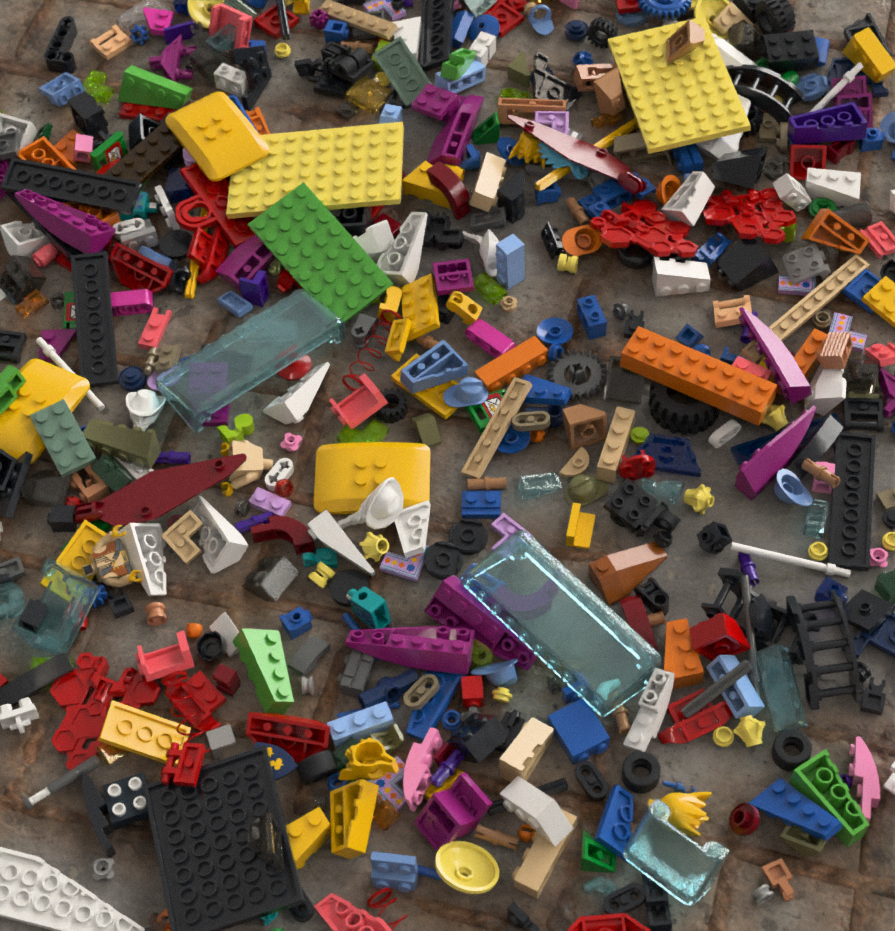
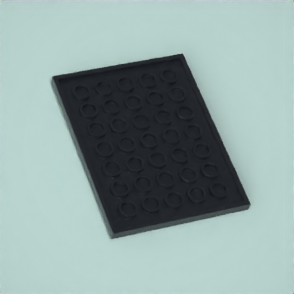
M266 745L201 766L196 787L175 785L173 782L174 777L170 778L169 785L161 784V780L143 785L171 931H222L305 903Z

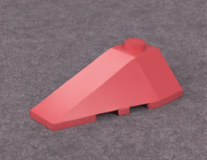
M330 893L314 905V908L331 931H392L383 919L370 915L364 909H358L350 902L333 893Z

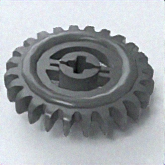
M574 348V352L571 355L567 349V356L560 352L561 359L556 357L554 362H550V367L547 369V379L550 382L569 387L572 392L571 400H574L575 397L578 400H582V397L588 399L589 395L595 396L596 392H601V388L606 386L605 382L608 380L606 363H603V358L598 359L597 353L591 357V350L584 355L583 348L580 354ZM568 369L570 379L569 382H567V380L564 378V374ZM586 369H588L591 373V378L584 383L586 380Z

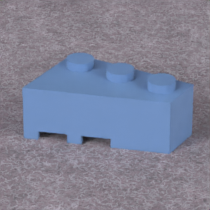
M443 339L401 370L400 382L413 394L467 376L468 364Z

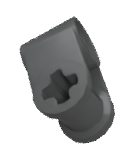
M365 314L358 316L351 330L355 348L363 349L366 347L365 340L367 337L373 336L372 328L375 324L379 323L378 318ZM379 325L375 326L374 333H376ZM370 337V338L367 340V342H366V345H367V346L369 345V342H370V340L372 339V337Z

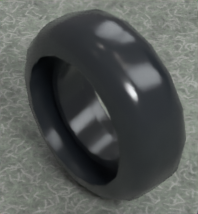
M628 247L617 248L619 261L628 268H644L652 263L651 260H654L655 257L648 250L641 257H632L626 252Z

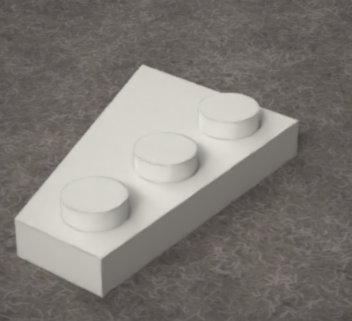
M162 186L154 187L157 192L154 195L158 205L162 204L160 210L163 216L167 215L168 217L165 219L168 227H172L173 230H181L175 220V214Z
M429 500L403 509L395 521L406 558L425 552L431 507Z

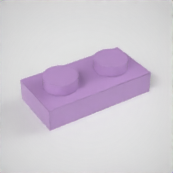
M257 487L248 501L249 506L265 513L271 511L272 516H285L292 506L291 501Z

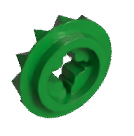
M816 198L809 204L808 212L811 213V217H815L819 209L834 211L837 210V206L828 198Z

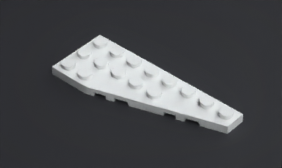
M0 847V917L52 931H146L145 928L115 910L108 903L100 900L96 895L74 880L69 879L40 857Z

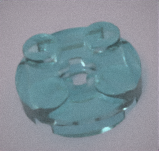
M14 583L0 584V603L4 598H8L9 601L7 604H0V620L2 618H15L24 609V593Z

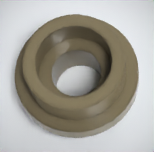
M819 311L814 315L813 324L816 327L823 329L831 325V317L826 311Z

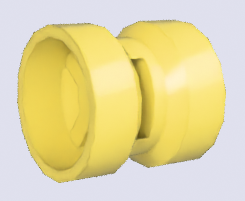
M561 253L557 271L563 272L566 270L569 273L576 274L579 256L569 257Z
M320 561L316 565L317 569L311 572L308 578L323 589L327 585V580L336 573Z

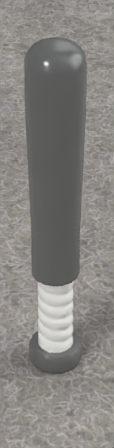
M94 755L48 784L42 791H39L32 797H25L23 799L28 809H32L34 804L46 796L53 795L82 778L81 773L84 771L89 774L102 765L99 756Z

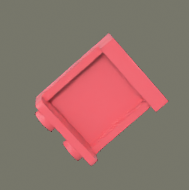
M223 3L213 6L210 12L208 37L218 36L234 44V49L249 47L248 41L250 40L253 17Z
M365 373L359 377L364 384L338 404L332 398L329 400L333 405L330 409L336 417L338 416L343 426L347 424L351 430L388 403L380 390Z
M184 631L176 633L178 644L144 654L141 645L137 646L138 653L135 654L140 675H145L147 682L164 677L175 671H183L195 667Z

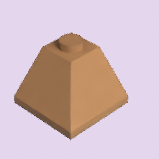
M689 19L667 39V63L670 64L694 51L698 46H701L705 41L704 29Z
M617 67L593 81L600 113L616 115L626 108L623 87Z
M582 404L562 409L563 423L571 451L579 449L581 446L586 447L606 441L607 416L604 411Z

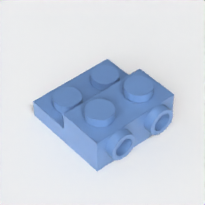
M67 72L39 87L41 94L47 96L50 102L57 107L65 105L69 99L85 91L81 80Z
M372 851V886L378 889L390 887L400 892L416 891L419 874L415 856Z

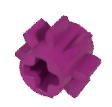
M321 9L314 10L312 15H309L311 27L314 26L318 30L324 29L329 20L328 13H324Z

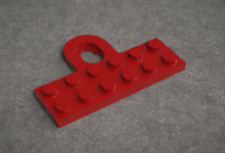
M196 163L180 170L181 176L195 194V196L181 201L176 207L175 220L180 227L188 231H194L198 227L205 229L217 224L235 249L255 235L248 227V223L254 220V217L227 218L226 211L230 184L226 178L220 181H210ZM202 207L207 210L208 215L204 217H191L188 215V212L193 208Z

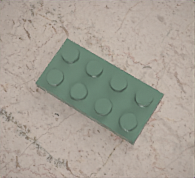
M401 36L373 54L407 108L411 107V104L427 83L431 84Z
M64 399L29 415L62 478L97 462L92 449Z

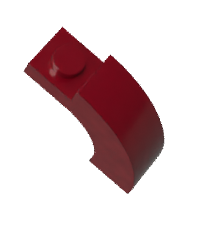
M438 161L426 170L431 185L438 188L448 200L454 219L460 220L471 211L468 203L470 195L466 187L448 166Z
M269 516L270 523L251 527L254 543L282 539L293 545L296 555L316 551L314 540L308 533V528L294 518Z
M639 595L627 596L619 600L638 657L657 653L658 648Z

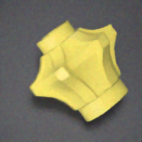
M771 404L761 423L771 426L776 432L789 423L784 412L785 406L783 404Z
M701 484L698 488L687 489L684 493V503L692 506L694 512L705 514L706 509L714 504V496L710 494L711 488H705V485Z
M367 532L365 540L359 543V546H362L364 551L363 557L365 560L372 558L375 562H378L380 557L389 550V543L381 534L375 536L372 532Z
M752 715L741 717V722L733 729V733L738 735L743 743L745 742L746 747L763 743L761 738L763 728L766 725L765 721L753 719Z

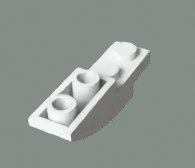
M658 668L654 669L638 702L640 710L623 743L625 748L636 752H645L651 738H656L669 704L675 677L674 673Z

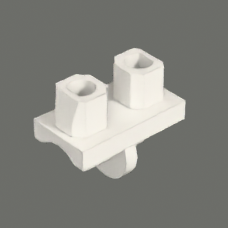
M29 697L21 699L19 701L20 708L13 710L11 704L0 706V723L3 729L10 728L11 731L19 729L20 734L25 733L24 726L31 725V720L40 718L35 705L32 704Z

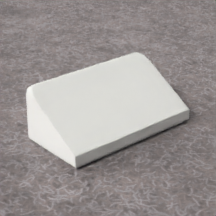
M224 612L209 628L212 632L217 631L226 640V653L229 657H232L240 652L238 647H235L232 642L239 631L227 613Z

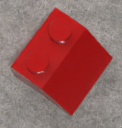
M790 144L789 175L795 180H806L808 168L825 169L827 145Z
M725 613L716 614L714 617L689 628L692 649L711 661L718 655L736 656L751 649L736 620Z

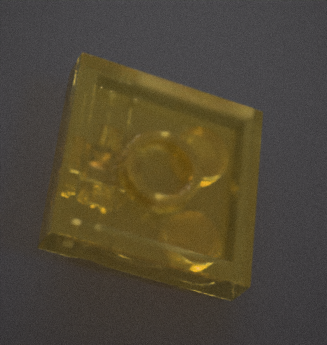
M364 76L346 93L345 98L374 114L389 97L391 90L380 85V80L376 77L372 80Z

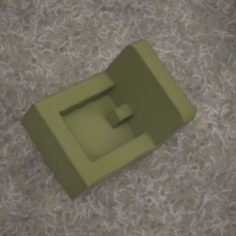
M392 724L388 731L372 733L368 737L378 740L383 745L387 754L397 752L404 742L403 733L399 730L397 724Z

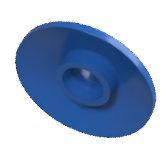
M489 14L475 18L469 27L470 39L474 42L481 31L497 37L500 30L498 20Z
M501 137L497 142V148L501 156L513 165H522L525 162L524 157L519 159L516 155L508 159L517 141L510 137Z
M548 318L538 325L537 336L546 344L558 343L561 345L572 338L573 327L565 319Z
M511 423L497 450L504 454L520 452L530 441V431H516Z

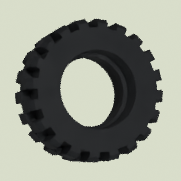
M655 381L651 382L649 411L657 424L661 423L660 427L663 429H669L674 434L679 432L681 435H686L687 433L693 435L697 434L699 430L701 432L707 430L708 426H712L715 420L718 419L721 409L702 401L693 405L678 404L670 396L679 391Z

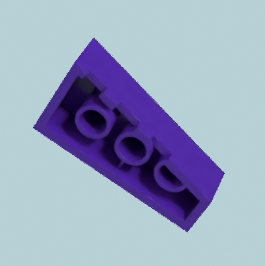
M855 102L788 117L787 133L793 144L866 139L867 122Z

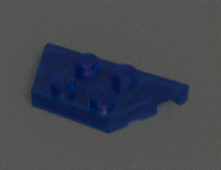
M650 433L645 442L636 449V453L633 455H641L640 450L644 449L645 455L655 459L656 471L701 477L702 470L696 462L697 458L687 438Z

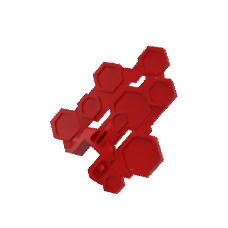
M747 188V194L733 196L730 190H724L721 196L710 195L706 206L709 208L702 211V217L707 225L724 226L732 224L739 238L753 239L760 237L764 243L778 244L784 241L785 233L779 228L789 227L796 223L794 212L783 210V204L781 203L783 201L779 198L775 188H766L762 191ZM759 205L761 212L757 211L755 206Z
M649 199L635 200L633 205H627L623 202L620 215L607 209L603 210L599 217H593L590 221V227L600 230V241L610 248H625L633 243L640 245L657 257L670 256L671 253H676L682 258L694 257L698 250V245L683 239L687 237L690 225L681 220L671 221L667 219V215L657 211L658 205Z
M90 652L80 653L76 660L79 668H75L74 671L55 680L50 689V693L61 708H65L67 712L61 725L53 735L51 743L59 754L67 753L68 761L65 765L69 771L90 757L97 755V753L109 752L112 755L127 752V750L98 741L107 715L106 711L115 697H123L119 703L139 709L140 706L154 705L161 693V688L155 680L147 682L145 677L143 678L137 670L131 667L125 668L118 682L105 677L110 667L104 656L93 657ZM91 687H93L94 691L92 692L88 702L86 704H83ZM96 739V741L90 743L87 749L83 750L86 740Z

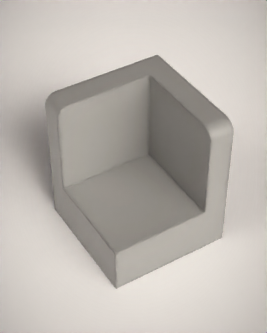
M230 724L206 732L214 759L222 757L220 749L236 744Z

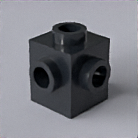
M714 521L703 527L702 531L696 534L700 548L705 552L713 554L722 552L724 547L733 541L726 525Z

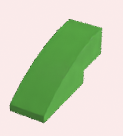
M460 48L450 53L449 60L442 64L440 76L454 81L458 80L472 64L477 52Z
M8 365L0 374V415L18 398L16 392L26 382L21 372L11 365Z

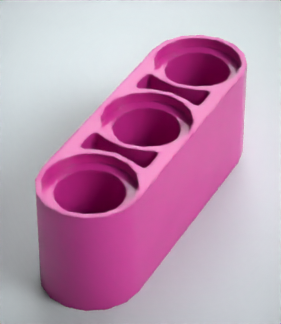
M140 289L111 292L113 317L149 313L153 310V293L150 290Z
M478 318L465 330V334L470 341L495 358L516 347L510 338L482 319Z

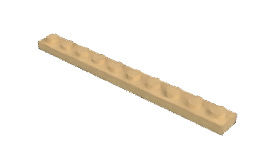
M855 254L768 328L783 342L842 292L861 272L868 269L870 264ZM753 340L742 349L741 355L757 364L764 356L763 354H758L755 348L757 343Z

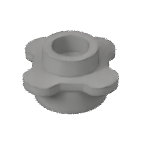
M112 858L95 860L93 862V869L95 871L93 878L97 881L101 878L112 879L114 877V860Z

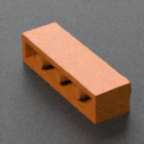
M815 328L794 356L806 380L819 364L817 354L818 351L822 350V340L827 337L826 333ZM777 385L776 393L782 395L780 392L781 388Z
M533 336L474 371L475 378L482 381L488 393L501 390L503 387L511 384L514 377L520 378L525 374H529L538 366L544 365L548 361V349Z

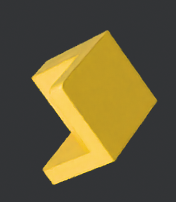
M293 0L294 15L309 14L310 0Z

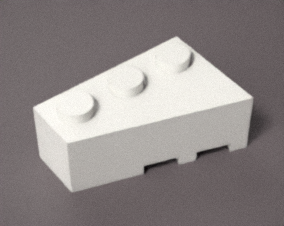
M421 16L392 22L398 27L391 37L394 41L401 36L418 62L421 43Z
M808 168L805 189L809 197L814 199L828 198L840 208L841 206H852L859 202L861 173Z
M693 171L661 210L671 221L681 220L690 226H694L715 186L704 172Z
M654 257L652 282L655 297L709 291L710 275L707 263L687 260L685 263L676 262L675 259L663 261L659 257Z
M519 776L500 793L504 799L503 805L511 813L514 811L521 820L526 821L555 847L574 829L553 798Z

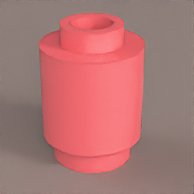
M51 243L45 244L32 254V262L37 268H45L56 259L58 251Z

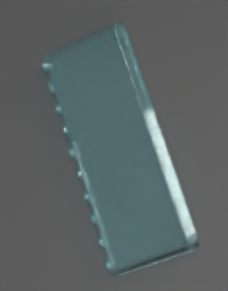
M297 289L288 297L280 299L272 307L264 309L259 315L251 317L246 323L236 326L233 331L220 336L215 342L207 344L202 350L192 353L184 361L176 363L168 371L160 373L157 376L156 388L197 434L204 429L202 423L206 419L207 421L211 420L212 413L326 341L330 344L333 340L337 344L345 339V322L304 289Z
M521 529L512 534L463 574L461 580L463 586L479 602L483 603L494 616L501 620L521 642L525 643L536 656L547 664L549 669L553 670L565 684H568L602 718L646 688L654 669H659L661 665L659 653L525 530Z

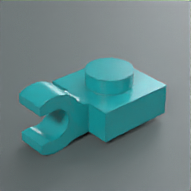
M330 548L316 549V554L309 552L302 554L304 567L317 565L321 561L330 569L338 568L336 552Z

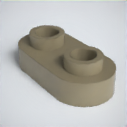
M780 122V125H777V136H780V138H777L776 149H780V152H787V122Z
M545 411L521 412L512 417V425L516 431L544 430L551 423L550 415Z
M425 674L421 676L404 694L403 700L409 710L416 711L421 709L438 692L440 685L435 675Z

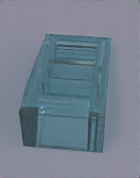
M557 473L520 476L518 482V489L522 499H530L562 489Z
M813 499L812 504L808 507L803 535L823 538L830 502Z

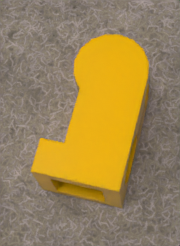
M391 286L387 289L384 299L385 304L380 303L377 318L380 319L382 311L386 309L397 312L402 296V291L399 287ZM383 313L384 317L390 322H393L396 318V315L392 313Z
M453 291L446 303V307L463 319L462 322L467 326L477 320L483 309L459 291Z

